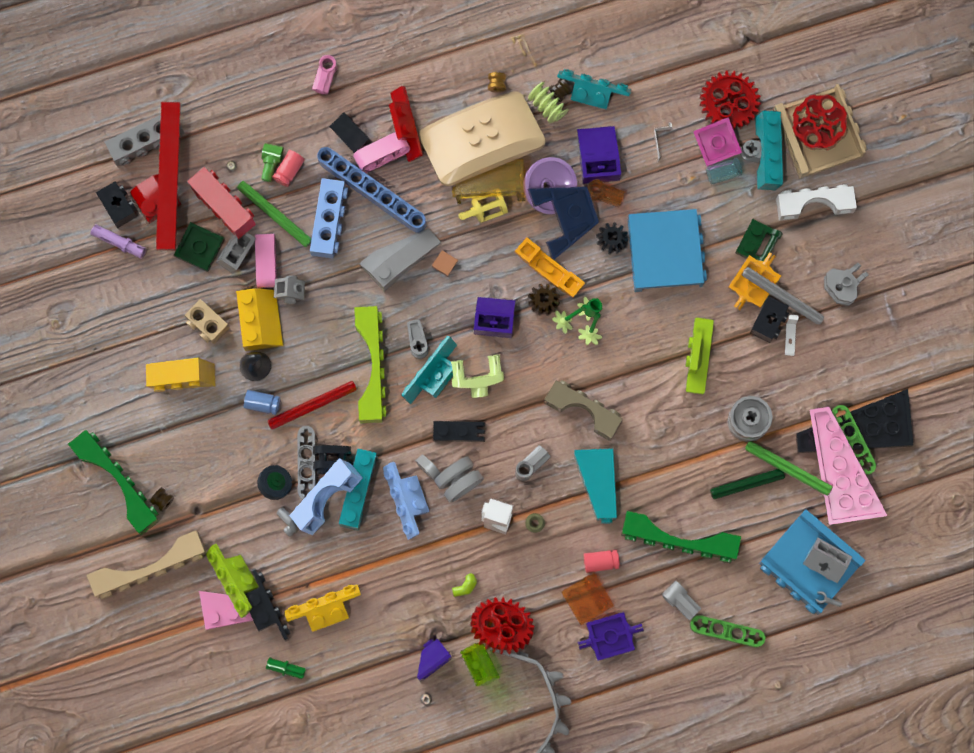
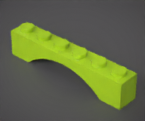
M377 306L354 307L355 328L368 345L372 359L370 381L364 394L358 401L360 424L383 423V417H386V405L382 406V398H385V387H381V379H385L384 368L380 366V361L384 360V351L380 349V342H383V330H379V323H382V312H378Z

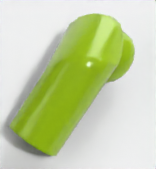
M467 574L462 586L452 588L454 597L472 593L477 585V579L474 574Z

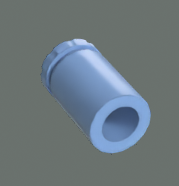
M247 390L244 400L245 409L268 414L272 413V415L277 414L280 406V396Z

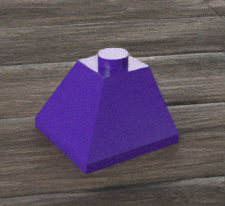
M431 639L423 645L425 649L421 652L417 675L420 683L452 660L451 655L438 639L435 641Z

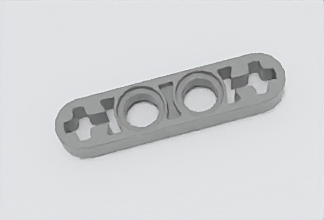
M310 426L301 427L297 434L298 495L302 500L305 498V495L302 494V491H305V483L301 484V481H313V484L308 483L310 491L316 486V471L313 470V462L316 461V456L313 455V446H316L315 432ZM306 430H308L309 434H312V436L308 437V443H312V446H301V443L305 444V439L301 434H304ZM304 449H309L312 451V456L309 459H303L301 452ZM303 469H311L312 476L310 478H303L301 475Z

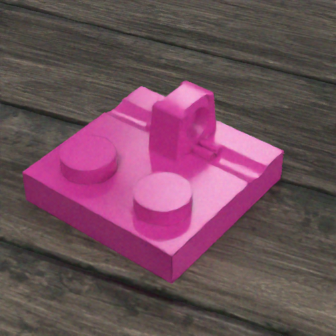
M729 117L693 131L706 166L742 153Z

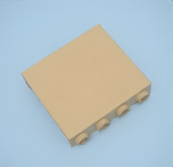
M836 84L834 89L816 94V96H824L826 94L833 96L841 106H844L848 115V131L845 138L841 139L836 144V147L830 150L814 151L808 149L794 134L792 128L793 113L795 108L805 98L784 106L783 103H780L774 107L773 111L781 112V133L799 179L862 158L865 154L866 144L859 137L858 133H860L858 124L854 123L852 119V109L850 106H847L845 101L846 94L843 89H840L839 84ZM826 101L823 104V108L826 110L831 109L833 106L831 101ZM810 107L809 109L811 113L818 116V114L813 112L812 107ZM805 111L803 114L799 113L800 121L803 117L807 118ZM822 118L820 121L814 120L818 124V127L821 124L826 125ZM807 123L806 125L802 126V127H805V126L809 125V126L813 127V125H811V124H809V123ZM840 125L838 128H833L835 135L837 132H842ZM823 129V132L828 133L829 139L832 138L830 132ZM810 136L808 143L811 145L815 144L818 137Z

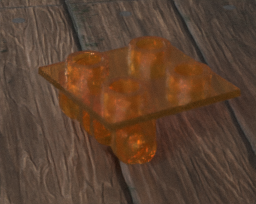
M595 572L561 591L580 625L614 607Z

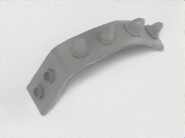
M504 650L502 655L537 665L543 674L552 697L556 718L550 734L536 753H555L554 749L550 747V740L553 734H569L568 727L559 718V709H561V706L570 705L571 699L558 695L553 688L554 682L562 679L564 676L558 671H545L539 662L528 658L529 654L518 651L517 654L511 653L509 655Z

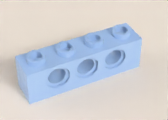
M325 178L321 180L310 246L311 256L333 259L334 253H338L339 242H336L337 235H341L342 224H339L340 217H344L345 206H342L343 199H347L348 188H345L344 181ZM335 197L338 200L335 204H329L327 202L328 199ZM332 215L335 218L332 222H326L324 220L325 217ZM326 233L332 235L329 240H323L322 236Z

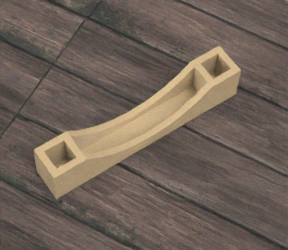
M196 530L178 537L169 552L159 561L148 567L133 571L102 568L87 574V578L96 598L101 597V600L111 597L115 591L123 592L130 589L132 584L137 583L140 585L149 581V577L154 575L156 577L167 574V570L172 568L174 570L180 569L185 566L186 562L191 560L193 563L203 559V555L207 553Z

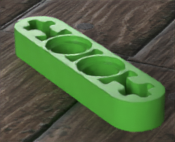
M844 405L834 407L832 412L838 423L843 422L841 417H836L837 409L845 411L843 417L845 421L849 419L850 422L840 427L843 433L846 426L854 428L853 436L848 437L845 435L852 450L855 443H860L863 446L862 453H855L856 457H861L867 454L868 457L864 459L866 463L870 462L871 466L869 471L867 469L863 470L866 475L873 473L876 469V463L849 409ZM860 459L859 463L861 466H863L864 462L862 459Z
M695 616L690 621V628L696 634L755 648L762 646L765 642V634L759 629L705 616ZM700 619L702 624L708 625V621H710L709 633L705 632L707 629L705 627L697 630L694 622ZM713 625H722L723 633L716 635L712 630ZM738 628L742 631L741 639H734L732 637L733 629ZM746 630L749 631L748 635L750 636L758 633L761 641L755 644L753 639L747 638V642H744Z

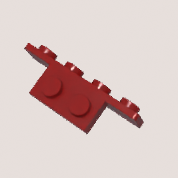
M400 86L390 93L392 103L389 104V109L397 140L407 141L410 150L406 157L408 162H412L423 156L406 87Z

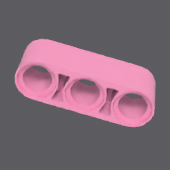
M395 132L359 149L354 153L353 157L360 170L368 173L407 154L410 146L406 140H397Z
M255 234L257 288H274L275 279H277L275 234Z

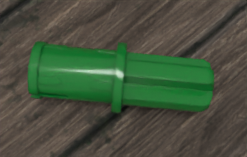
M269 657L266 664L267 670L282 673V676L289 675L299 679H303L305 676V668L289 664V661L283 662Z

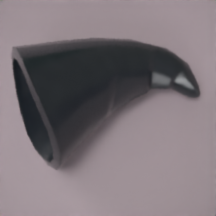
M250 352L243 355L240 360V372L247 380L260 381L270 373L271 361L265 353Z

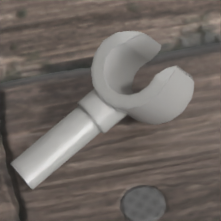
M817 592V594L824 596V600L819 601L815 599L816 603L842 606L841 602L828 598L824 592Z

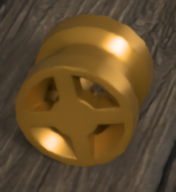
M500 72L489 73L488 80L490 84H488V90L491 92L506 91V85L504 84L506 74Z

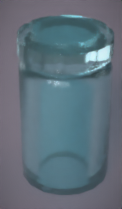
M736 157L732 160L706 167V173L710 184L713 185L742 176V167Z

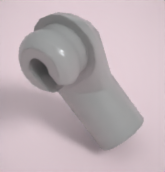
M280 508L277 511V515L287 524L284 532L291 537L293 533L296 534L297 526L290 517V513L285 508Z

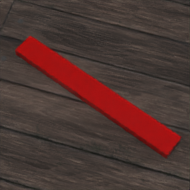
M161 102L156 250L176 251L180 102Z

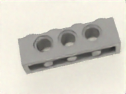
M161 115L105 141L116 166L127 165L131 162V159L143 157L152 149H160V134H158V131L160 130ZM180 125V138H181L182 135L185 134V133H184V131H183V129H182V127H181V125ZM143 137H150L148 142H141ZM126 145H133V148L131 150H124Z

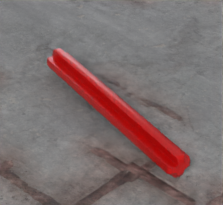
M353 381L343 384L268 419V425L271 430L355 392L357 390L356 385Z

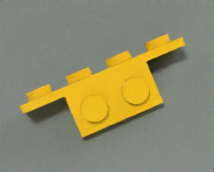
M358 584L348 585L340 591L329 592L321 598H313L299 606L293 605L284 611L287 622L306 616L310 628L314 632L349 619L343 602L361 595Z

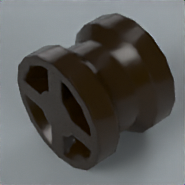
M561 78L557 81L556 85H551L549 89L550 92H554V98H559V102H562L566 95L572 93L570 86Z
M161 487L153 495L150 503L159 506V510L163 512L172 503L174 496L168 495L166 490Z

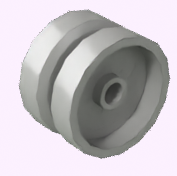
M755 396L743 397L734 404L728 414V428L732 435L740 441H757L768 431L773 416L771 408L761 398ZM747 417H751V418H752V422H751V420L748 421L746 418H747Z
M469 456L453 463L434 479L439 489L447 488L444 496L449 503L463 497L484 480L479 470L471 471L474 463Z

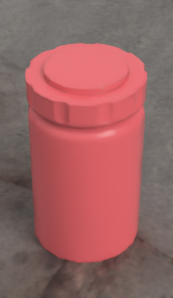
M289 150L272 178L282 186L289 187L290 182L305 159L298 153Z
M609 550L584 553L585 572L606 571L613 568L619 569L620 563L617 550H612V552Z

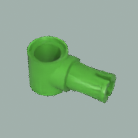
M264 144L261 156L264 163L261 180L272 182L275 166H278V163L282 161L284 147Z

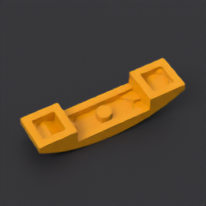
M527 237L514 251L544 279L572 298L585 285L584 281L571 271L568 272Z

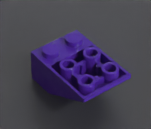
M615 127L577 129L582 184L620 181L621 167Z

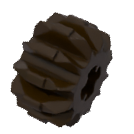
M539 284V290L533 287V293L528 294V298L532 299L528 301V305L533 306L532 312L538 309L539 316L542 315V311H545L546 316H549V309L555 312L556 308L554 306L560 305V302L557 301L560 295L554 294L556 292L555 287L549 290L550 284H547L546 288ZM541 297H543V299L544 297H547V303H545V301L543 303L540 302Z

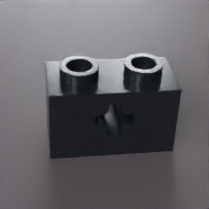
M116 181L96 192L117 228L137 217L134 213L137 209L133 202H128L125 198L127 192L123 185L118 186ZM119 201L121 205L117 207L115 202Z
M768 296L750 334L768 343H771L773 338L777 339L781 331L778 327L781 322L785 323L789 312H787L789 306ZM770 317L774 318L772 324L768 323Z

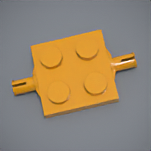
M769 252L764 261L756 260L749 255L728 288L736 292L740 297L733 306L735 308L738 307L739 311H741L745 302L753 303L760 308L770 294L742 276L746 267L751 268L775 285L780 279L781 275L770 267L776 258L775 255L771 257L772 253Z

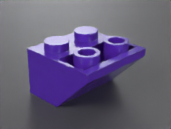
M477 297L474 335L512 338L515 300Z

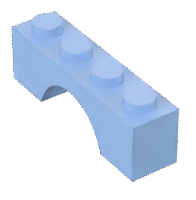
M339 458L290 514V517L301 531L313 535L325 522L324 507L329 497L338 491L351 492L361 481L362 477L350 463Z

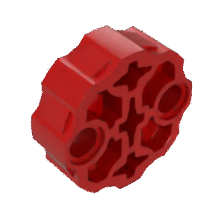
M827 94L824 96H808L794 110L792 127L794 134L808 149L814 151L824 149L827 151L836 147V144L845 138L848 131V115L844 106H841L833 96ZM824 102H833L832 108L828 110L824 109ZM812 107L813 112L818 114V116L812 114L809 108ZM805 111L807 118L803 117L800 121L799 113L803 114ZM822 118L826 125L821 124L818 127V124L814 120L820 121ZM807 123L813 125V127H811V126H809V125H807V126H805V127H802V126L806 125ZM840 125L842 132H837L835 135L833 128H838ZM823 129L830 132L832 138L829 139L828 133L823 132ZM810 136H817L818 140L815 144L811 145L808 143Z

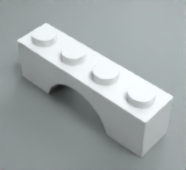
M846 184L829 189L827 186L820 187L818 190L813 191L806 188L794 193L787 190L780 192L776 198L779 221L798 219L802 208L814 202L827 205L835 215L854 213L857 208L854 186L848 187Z
M490 499L489 503L485 502L481 513L484 528L506 534L512 518L513 506Z

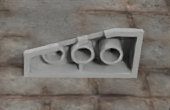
M426 229L373 251L359 265L385 292L441 242L429 229Z

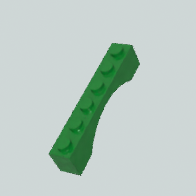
M84 430L68 443L69 447L82 462L99 466L116 479L125 497L127 519L142 536L159 522L157 518L159 513L153 506H147L145 503L147 498L141 491L138 493L133 488L135 483L129 476L126 478L121 473L123 468L117 461L114 463L109 458L111 453L105 446L103 448L99 446L98 442L100 440L95 433H89L87 430Z
M627 511L625 514L621 536H624L627 541L636 542V539L644 541L643 544L649 546L660 544L663 545V549H682V553L693 555V552L700 553L703 558L712 559L713 556L720 558V561L724 563H731V561L737 559L741 536L724 532L700 540L680 539L660 530L646 515Z

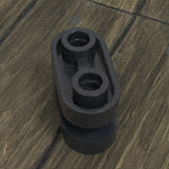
M313 446V455L319 456V461L313 462V470L317 471V474H326L333 464L337 462L327 461V456H338V459L346 461V456L351 455V446Z

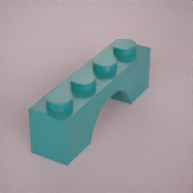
M763 110L755 117L756 136L761 141V161L757 170V190L775 191L783 185L781 112Z
M357 449L353 467L362 479L351 492H346L339 520L340 527L359 531L368 487L377 460V453Z

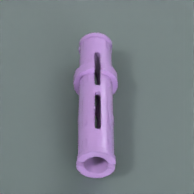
M97 224L91 230L90 235L118 247L124 253H131L140 259L146 253V248L132 242V239L121 237Z

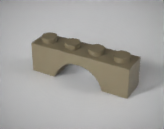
M556 380L547 394L544 403L560 413L569 407H581L587 410L594 420V432L611 441L623 420L620 417L621 414L613 409L610 411L605 409L603 403L595 399L594 401L588 399L587 394L580 390H577V392L570 388L571 385L567 382Z

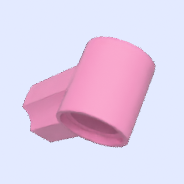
M325 55L320 59L318 72L312 88L313 91L323 95H328L333 76L337 71L336 61L331 55ZM326 62H331L333 64V66L330 69H325L323 67V65Z

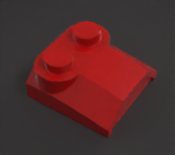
M159 174L144 180L130 191L149 224L157 220ZM179 199L177 207L182 205Z

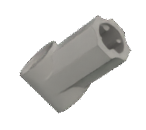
M539 445L523 461L517 464L515 476L520 481L529 480L551 456ZM526 467L529 470V474L522 475L519 469Z
M674 581L661 594L671 606H675L689 621L701 610L677 581Z

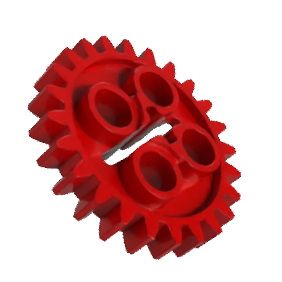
M725 71L724 76L719 72L717 79L711 76V82L706 81V87H703L701 90L704 94H700L699 98L704 100L700 102V106L705 107L701 112L702 114L707 113L705 119L711 118V124L729 117L734 131L736 126L742 129L743 123L748 126L750 123L749 119L752 121L755 119L753 114H758L759 110L757 108L761 104L758 102L761 96L755 95L759 89H753L755 82L748 83L749 76L743 79V73L736 76L735 71L732 72V75ZM736 86L740 91L733 92L730 87ZM720 93L722 95V98L717 99L713 96V94ZM744 103L747 108L741 109L738 104ZM725 109L729 111L730 114L725 116L721 114L720 111Z
M494 597L493 602L487 599L486 604L481 602L480 606L476 607L475 612L472 614L470 626H472L471 633H475L474 639H480L479 645L486 644V650L491 647L492 653L499 650L502 655L503 651L506 650L510 655L512 649L518 653L519 648L524 649L526 644L529 645L534 633L533 619L529 618L531 613H524L526 607L519 608V602L512 604V599L508 602H505L504 597H502L501 601Z

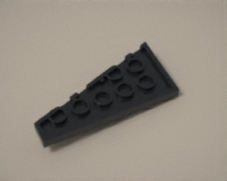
M908 389L850 412L868 449L911 447L914 445ZM843 415L839 416L843 420V422L839 423L840 426L850 422L849 419L845 421ZM846 426L844 434L848 437L853 436L854 428ZM813 427L796 433L797 453L817 452ZM855 443L853 450H863V446L860 443Z

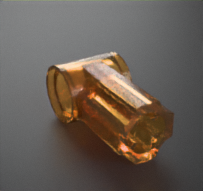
M592 180L587 187L592 201L599 200L618 208L620 207L625 191L605 185L600 180ZM592 187H597V188H599L600 193H598V194L593 193V192L591 191V188H592Z

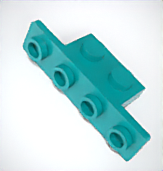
M569 69L559 70L557 75L558 78L575 82L570 100L602 109H607L611 92L630 96L631 89L625 84L618 83L614 85L610 84V81L606 79L595 80L587 74L576 75L574 71Z
M446 336L440 342L439 347L416 373L410 384L405 387L401 396L409 404L413 403L422 390L437 398L453 377L452 364L447 358L456 348L457 344L450 336Z

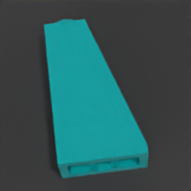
M613 448L574 450V459L596 521H601V524L613 523V520L617 519Z

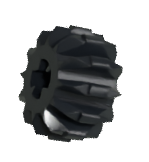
M613 222L612 227H610L609 223H606L605 228L600 227V233L596 235V238L600 239L597 241V245H603L601 248L602 252L609 249V255H611L612 250L618 254L619 248L624 250L626 247L624 244L628 243L626 238L628 232L622 231V225L616 228V222ZM609 237H616L615 240H609Z

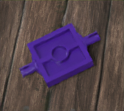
M624 612L586 623L589 639L578 642L580 650L591 647L595 652L597 661L634 651L633 634L644 630L640 628L642 627L641 623L630 627Z

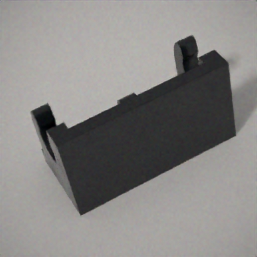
M345 112L329 126L353 153L373 142Z

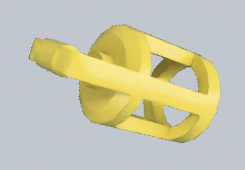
M498 188L472 198V208L460 212L458 217L461 220H465L471 216H476L477 220L483 223L507 214L508 210L502 193ZM492 195L496 197V200L483 205L478 202ZM499 206L501 211L483 217L485 216V211Z

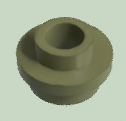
M533 513L526 518L525 525L530 532L538 533L544 528L545 521L540 514ZM537 520L539 525L534 527L531 522Z

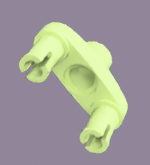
M500 355L488 356L490 368L488 375L470 378L464 375L463 360L451 361L453 371L452 387L470 388L472 398L488 396L487 386L504 380V373L501 371Z

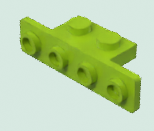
M695 318L693 335L689 337L688 348L691 349L690 356L686 357L685 367H688L685 390L687 393L702 395L705 393L714 321L711 319Z
M213 544L207 551V559L215 570L217 578L221 581L226 594L231 599L235 610L243 618L252 609L245 594L257 589L259 586L241 555L225 559L218 545Z

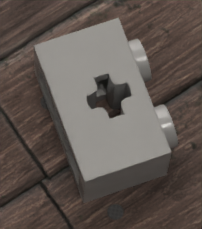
M246 233L238 239L233 234L215 263L231 273L236 271L256 238Z
M817 538L803 564L827 579L838 583L848 568L852 556Z

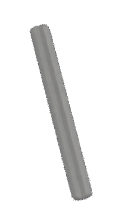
M746 267L743 271V277L814 323L820 325L824 320L822 314L751 268Z

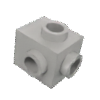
M297 276L275 279L274 298L284 300L286 304H296V301L304 300L305 281L298 280Z

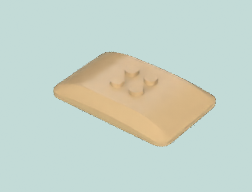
M517 91L509 92L462 109L424 127L419 132L420 141L440 182L445 186H452L540 150L545 145V137L525 98Z

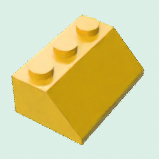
M255 288L236 291L244 350L252 351L283 346L277 298H274V290Z

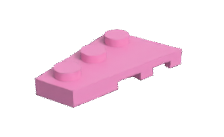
M199 591L206 630L253 621L250 613L243 618L239 616L228 595Z

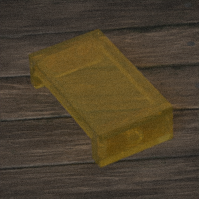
M524 159L513 160L455 184V186H452L453 198L456 197L457 204H461L462 198L517 195L518 201H525Z

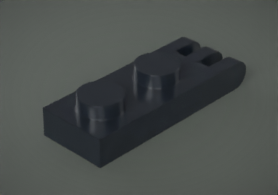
M433 421V441L485 442V437H477V434H485V430L478 429V427H485V422Z

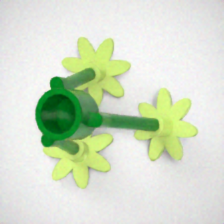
M584 297V304L578 303L579 309L566 316L565 311L561 314L555 311L556 317L552 318V320L558 323L556 329L562 328L565 334L567 329H573L569 322L576 315L582 316L585 314L587 321L593 317L594 320L591 327L586 325L585 330H578L582 334L578 339H586V345H589L590 342L598 345L597 340L601 339L602 336L596 334L598 329L595 326L601 317L599 312L603 308L598 298H593L589 301L587 297Z

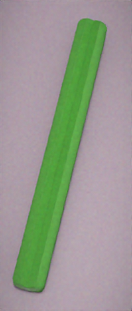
M245 181L238 185L237 188L241 193L304 247L309 246L312 239Z
M752 441L747 443L745 450L826 496L831 493L833 487Z

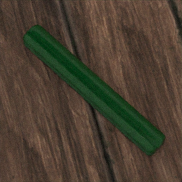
M776 469L712 488L710 490L711 497L715 500L784 479L785 473L780 469Z

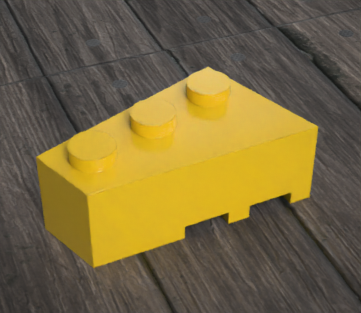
M201 358L146 364V387L154 389V392H164L165 389L181 390L183 388L215 387V364Z

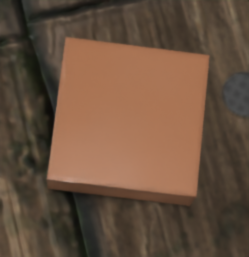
M442 250L432 264V268L448 277L458 260Z

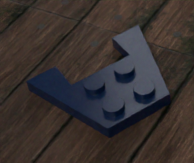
M587 187L527 189L533 207L549 201L552 202L563 234L546 242L553 260L599 223Z

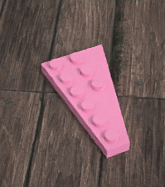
M830 407L811 409L810 415L821 480L833 487L828 496L824 495L829 525L888 516Z

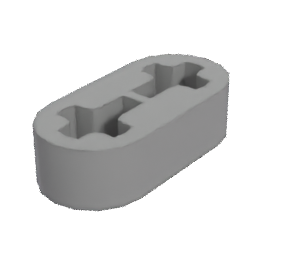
M423 454L415 460L418 466L431 479L434 480L440 474L436 466Z

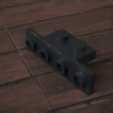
M254 568L252 572L259 588L245 594L252 606L249 613L258 632L277 624L284 640L288 641V635L291 633L287 625H282L279 619L282 617L278 606L274 607L271 602L274 597L270 589L266 590L263 585L266 580L262 572H257Z

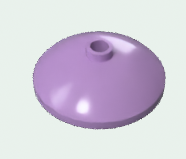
M546 157L536 161L528 169L524 179V193L532 207L533 204L527 189L544 188L545 182L547 183V188L577 187V178L571 166L564 160L555 157ZM551 201L533 207L544 214H555Z

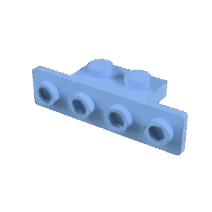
M391 462L383 467L384 477L388 482L391 497L394 499L396 512L400 516L403 532L409 540L419 535L414 517L430 511L417 475L401 479L395 462Z

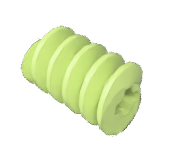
M542 82L531 91L528 100L533 101L534 107L539 106L538 111L543 112L544 118L548 117V123L557 122L567 114L569 109L562 110L564 103L557 105L559 98L552 99L554 92L548 94L547 92L550 87L542 88L545 83Z

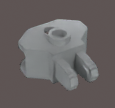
M859 263L845 271L832 268L824 276V290L836 304L849 306L857 299V287L869 275L865 272L857 279L852 275L860 269L861 265Z

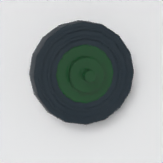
M271 465L259 474L257 486L265 498L279 500L290 492L292 478L285 468Z

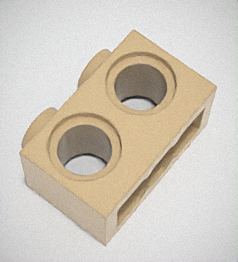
M201 299L185 314L186 324L193 330L197 328L201 332L200 337L207 343L211 341L215 344L230 329L229 325ZM203 313L204 317L202 320L197 321L194 320L195 315ZM215 325L218 327L215 333L208 332L210 326Z

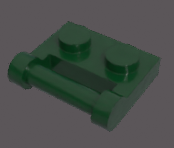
M752 219L735 253L746 259L750 255L756 260L764 261L769 252H772L778 239H781L783 233ZM765 235H770L771 238L761 257L757 256L756 253Z

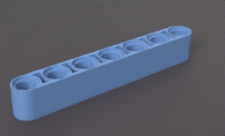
M323 147L318 151L319 164L339 180L344 181L349 187L411 231L419 233L425 229L426 218L419 210L331 148ZM324 155H330L331 159L328 161H323L322 157ZM340 165L346 166V170L343 172H339L336 169ZM359 176L362 179L356 183L352 181V178ZM375 187L377 190L374 193H368L367 189ZM386 197L392 199L389 204H384L382 200ZM400 208H405L407 213L400 215L397 211ZM415 219L422 220V224L419 226H415L412 222Z

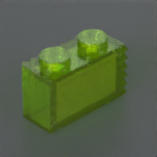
M474 643L460 651L462 658H464L463 661L466 662L465 665L469 669L468 672H471L470 675L474 679V683H476L475 686H487L500 678L484 644Z

